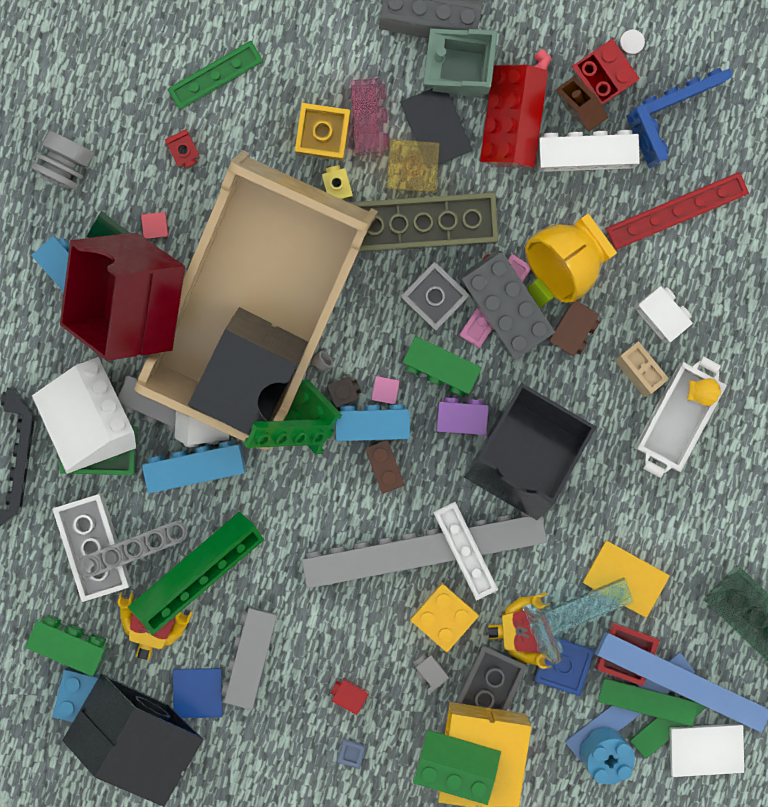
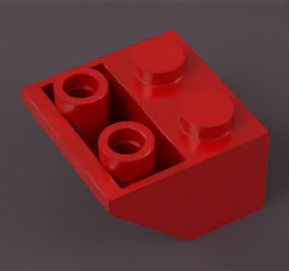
M613 38L572 66L582 83L598 97L602 105L623 93L640 79Z

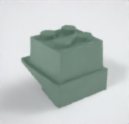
M430 28L423 86H433L432 91L476 98H481L483 94H488L492 82L498 31Z

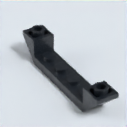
M7 387L6 392L3 391L1 406H4V412L23 414V416L17 422L16 431L20 433L19 443L15 442L13 457H16L15 467H11L9 481H13L12 490L8 491L6 496V505H9V510L0 508V527L22 511L36 415L16 388Z

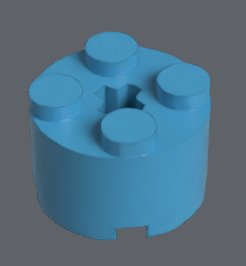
M598 728L589 734L585 742L583 740L579 751L580 759L597 783L616 784L631 777L635 755L631 746L620 733L612 728Z

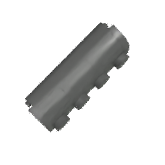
M384 0L379 29L428 39L430 28L453 30L478 29L483 0Z

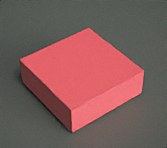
M166 212L141 215L143 237L145 239L169 237Z

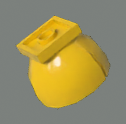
M589 213L573 225H550L537 231L525 246L527 262L536 279L540 278L555 298L564 303L574 302L584 297L594 286L601 264L617 254Z

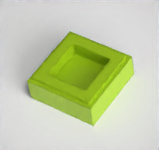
M540 278L527 287L539 308L555 297Z

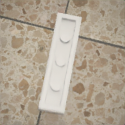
M456 502L434 511L433 513L476 601L497 591L498 588Z

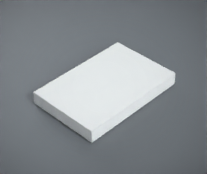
M743 724L670 727L671 776L744 773Z

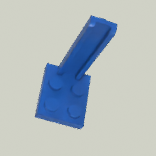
M717 68L707 73L708 78L701 81L699 77L685 83L687 87L678 90L677 86L665 91V96L656 99V96H652L642 101L643 105L636 107L635 110L626 115L633 133L639 134V147L649 169L669 158L667 155L669 153L668 146L664 140L660 139L657 132L659 131L657 121L654 117L651 118L650 115L725 83L726 80L732 77L730 68L724 71L721 68Z

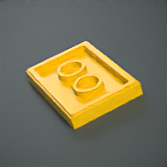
M605 540L582 583L647 618L670 575Z

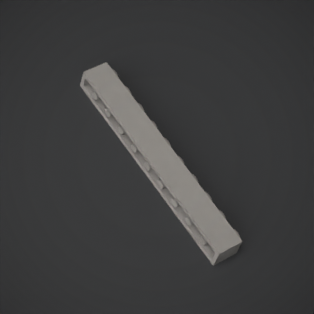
M521 512V517L512 518L511 514L498 516V521L488 523V519L473 521L474 526H469L468 529L481 555L547 543L542 516L535 520ZM440 528L425 530L426 535L416 536V532L402 535L401 540L393 541L392 537L378 539V544L369 545L368 541L354 544V549L345 550L344 546L330 548L331 553L322 555L320 550L306 553L307 558H302V564L308 589L454 561L456 558L444 533L440 532Z

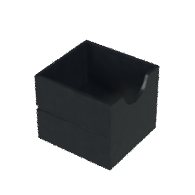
M239 307L225 328L188 405L249 436L252 431L253 422L269 421L308 341L278 326L275 328L271 326L272 323Z
M521 383L505 403L465 473L464 478L538 520L554 505L594 433L596 426Z
M101 674L62 741L95 778L165 807L182 778L181 773L186 771L204 739L170 705Z

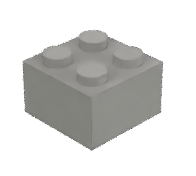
M434 262L401 296V299L436 332L470 295Z

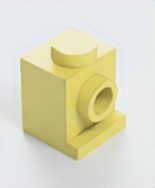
M340 165L326 168V173L322 174L326 192L342 200L353 198L346 169H340ZM334 179L341 180V185L339 187H334L332 185V181Z

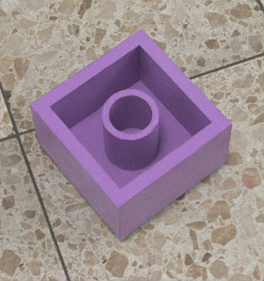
M444 397L443 402H438L436 431L486 435L488 405H483V400L468 399V404L459 403V398Z

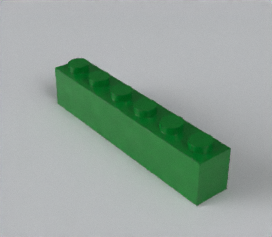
M239 511L128 606L129 610L153 636L263 542L264 538L256 526Z

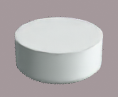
M633 29L626 31L620 38L622 51L629 55L639 53L645 44L642 33Z

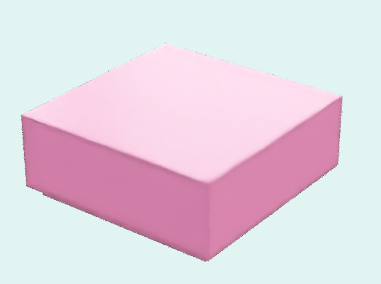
M376 376L371 400L395 404L400 381Z

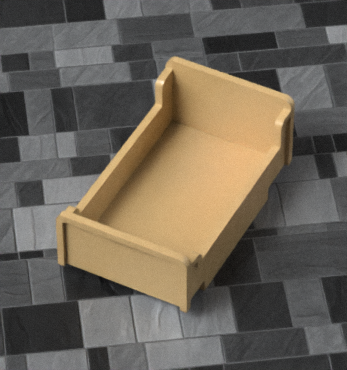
M244 150L231 160L221 185L220 194L184 277L173 351L150 354L134 387L137 393L242 441H245L249 436L188 405L225 328L237 309L241 307L272 323L271 326L275 328L278 326L308 341L269 421H284L361 248L367 230L378 211L372 208L368 212L249 158L250 153ZM262 447L260 449L270 450L271 447Z

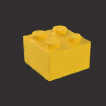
M302 103L295 154L344 161L351 115L350 110Z
M441 582L410 617V621L443 650L448 652L479 617V614Z

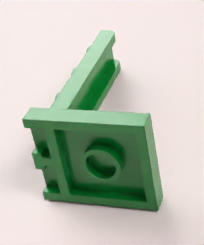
M302 380L284 421L253 422L252 431L243 444L246 448L307 445L315 455L323 454L324 450L322 447L326 439L331 438L334 432L332 428L336 420L341 419L342 414L309 380Z

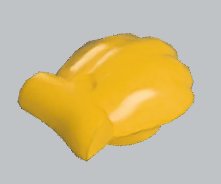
M712 378L702 379L697 382L690 380L687 401H695L704 406H712L721 395L719 383Z

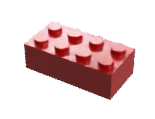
M493 65L480 162L499 167L535 168L548 70L531 65Z

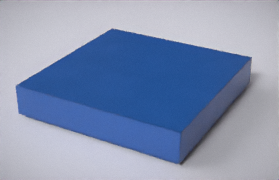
M548 635L544 653L542 654L553 655V658H545L546 665L552 667L542 669L538 666L533 681L580 696L595 650Z
M222 668L173 669L174 710L182 718L223 717V700L221 695Z

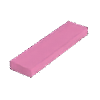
M512 254L508 261L523 282L531 268L526 262ZM476 308L459 336L480 348L492 329L478 308Z

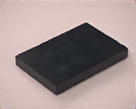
M433 88L400 101L427 170L472 152L450 94L432 91Z

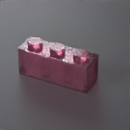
M380 78L351 80L355 155L385 154L384 148L389 147L388 133H383V123H388L387 109H382L381 99H386L385 84L380 85Z

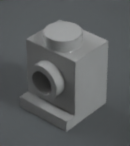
M423 653L413 661L418 670L415 674L423 684L426 682L430 684L427 687L430 693L449 679V675L431 653L427 656Z

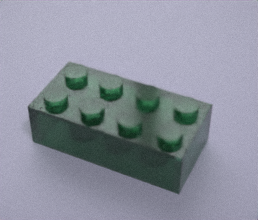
M736 565L703 601L768 663V593L741 567Z

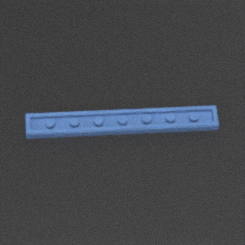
M604 633L595 652L596 655L761 733L768 721L767 708L610 633Z

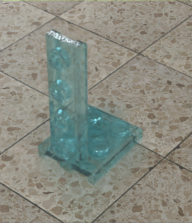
M623 577L545 611L538 610L532 604L526 605L522 609L529 620V628L536 639L538 652L554 665L563 661L560 655L563 652L561 643L558 638L554 639V635L632 603L633 598L626 579Z

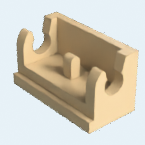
M639 341L614 359L643 397L652 394L669 380Z

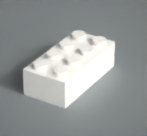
M620 130L615 135H608V131H595L591 136H583V132H570L566 137H559L558 133H545L538 140V172L630 169L640 164L639 134H632V130Z
M103 493L53 508L82 602L132 586L125 564L88 578L82 577L76 568L77 561L82 556L118 543ZM108 551L105 554L107 563L111 565L115 563L116 555L113 551ZM86 559L83 563L84 570L87 573L93 572L95 567L93 561Z

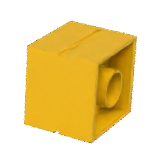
M449 702L445 735L499 750L501 755L488 805L437 790L438 802L465 807H519L532 727L525 713Z

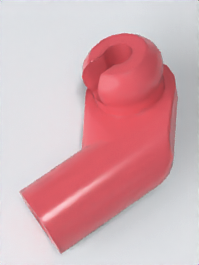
M542 49L534 55V58L538 61L535 67L547 70L551 62V56Z

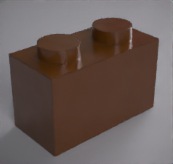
M573 76L555 90L567 111L588 132L609 118L598 97L576 76Z
M577 300L571 302L555 328V333L551 335L548 342L572 357L576 353L580 355L587 345V342L584 341L589 332L593 334L600 323L597 320L600 314Z
M388 440L365 448L382 494L405 486Z

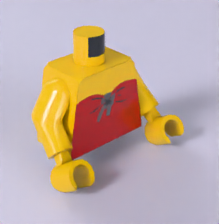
M120 592L117 603L120 607V619L124 632L129 636V641L139 643L136 657L144 660H150L153 648L163 649L164 646H171L183 635L193 615L192 611L188 616L184 615L181 611L152 636L128 608L134 602V594L130 593L129 599H124L122 592Z
M546 592L536 596L518 598L506 607L505 613H501L502 624L488 625L489 640L503 639V648L508 651L510 656L523 663L538 665L542 669L551 668L552 666L546 665L545 658H553L552 654H539L544 653L541 609L550 605V603L544 604L541 601V597L547 595Z

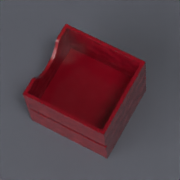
M138 233L70 240L60 326L106 361L173 351L185 265Z

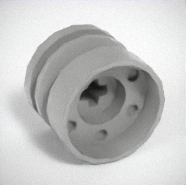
M48 130L41 145L49 150L50 153L48 156L37 153L35 157L45 163L41 166L32 162L30 168L35 170L43 179L59 187L77 191L79 185L71 181L70 178L74 176L82 180L84 176L76 171L75 168L77 165L88 168L95 153Z

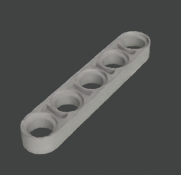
M174 521L79 558L76 565L77 571L82 577L86 578L99 575L182 542L187 537V528L182 522ZM172 526H176L180 530L178 539H173L170 536L169 531ZM151 534H155L159 538V544L156 548L150 546L148 542ZM130 542L135 543L138 547V552L135 556H131L127 552V545ZM108 551H113L116 555V561L112 565L105 560V554ZM86 559H90L94 563L95 567L91 573H87L83 568V563Z

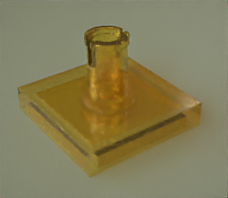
M391 139L387 189L436 193L439 143Z

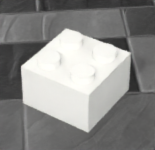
M659 286L637 303L634 308L666 344L671 343L693 323L690 320L692 316L684 306L679 307L673 301L676 297L667 287L664 289L662 286Z

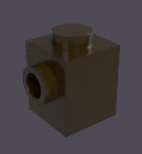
M350 376L327 385L336 408L359 400L357 394L362 393L357 380L352 381Z

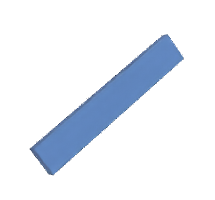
M680 652L668 660V662L687 671L695 672ZM648 679L645 680L644 686L636 685L665 694L671 691ZM610 705L565 740V742L581 761L579 754L580 746L583 740L584 742L593 730L606 727L618 732L641 713Z

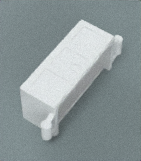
M704 356L693 366L684 362L678 364L634 446V449L645 454L643 469L660 478L671 468L675 471H682L727 386L719 381L721 365ZM700 365L716 375L713 378L698 370V366ZM712 378L719 383L721 395L712 406H704L695 401H687L690 380L697 382L702 379ZM651 457L666 465V468L664 469L650 462L649 458Z

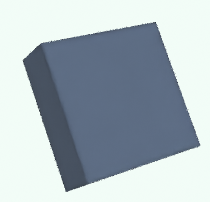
M343 738L336 762L360 769L367 745Z

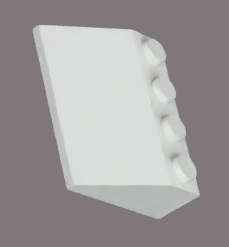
M99 357L75 365L32 395L66 474L136 448L134 431Z

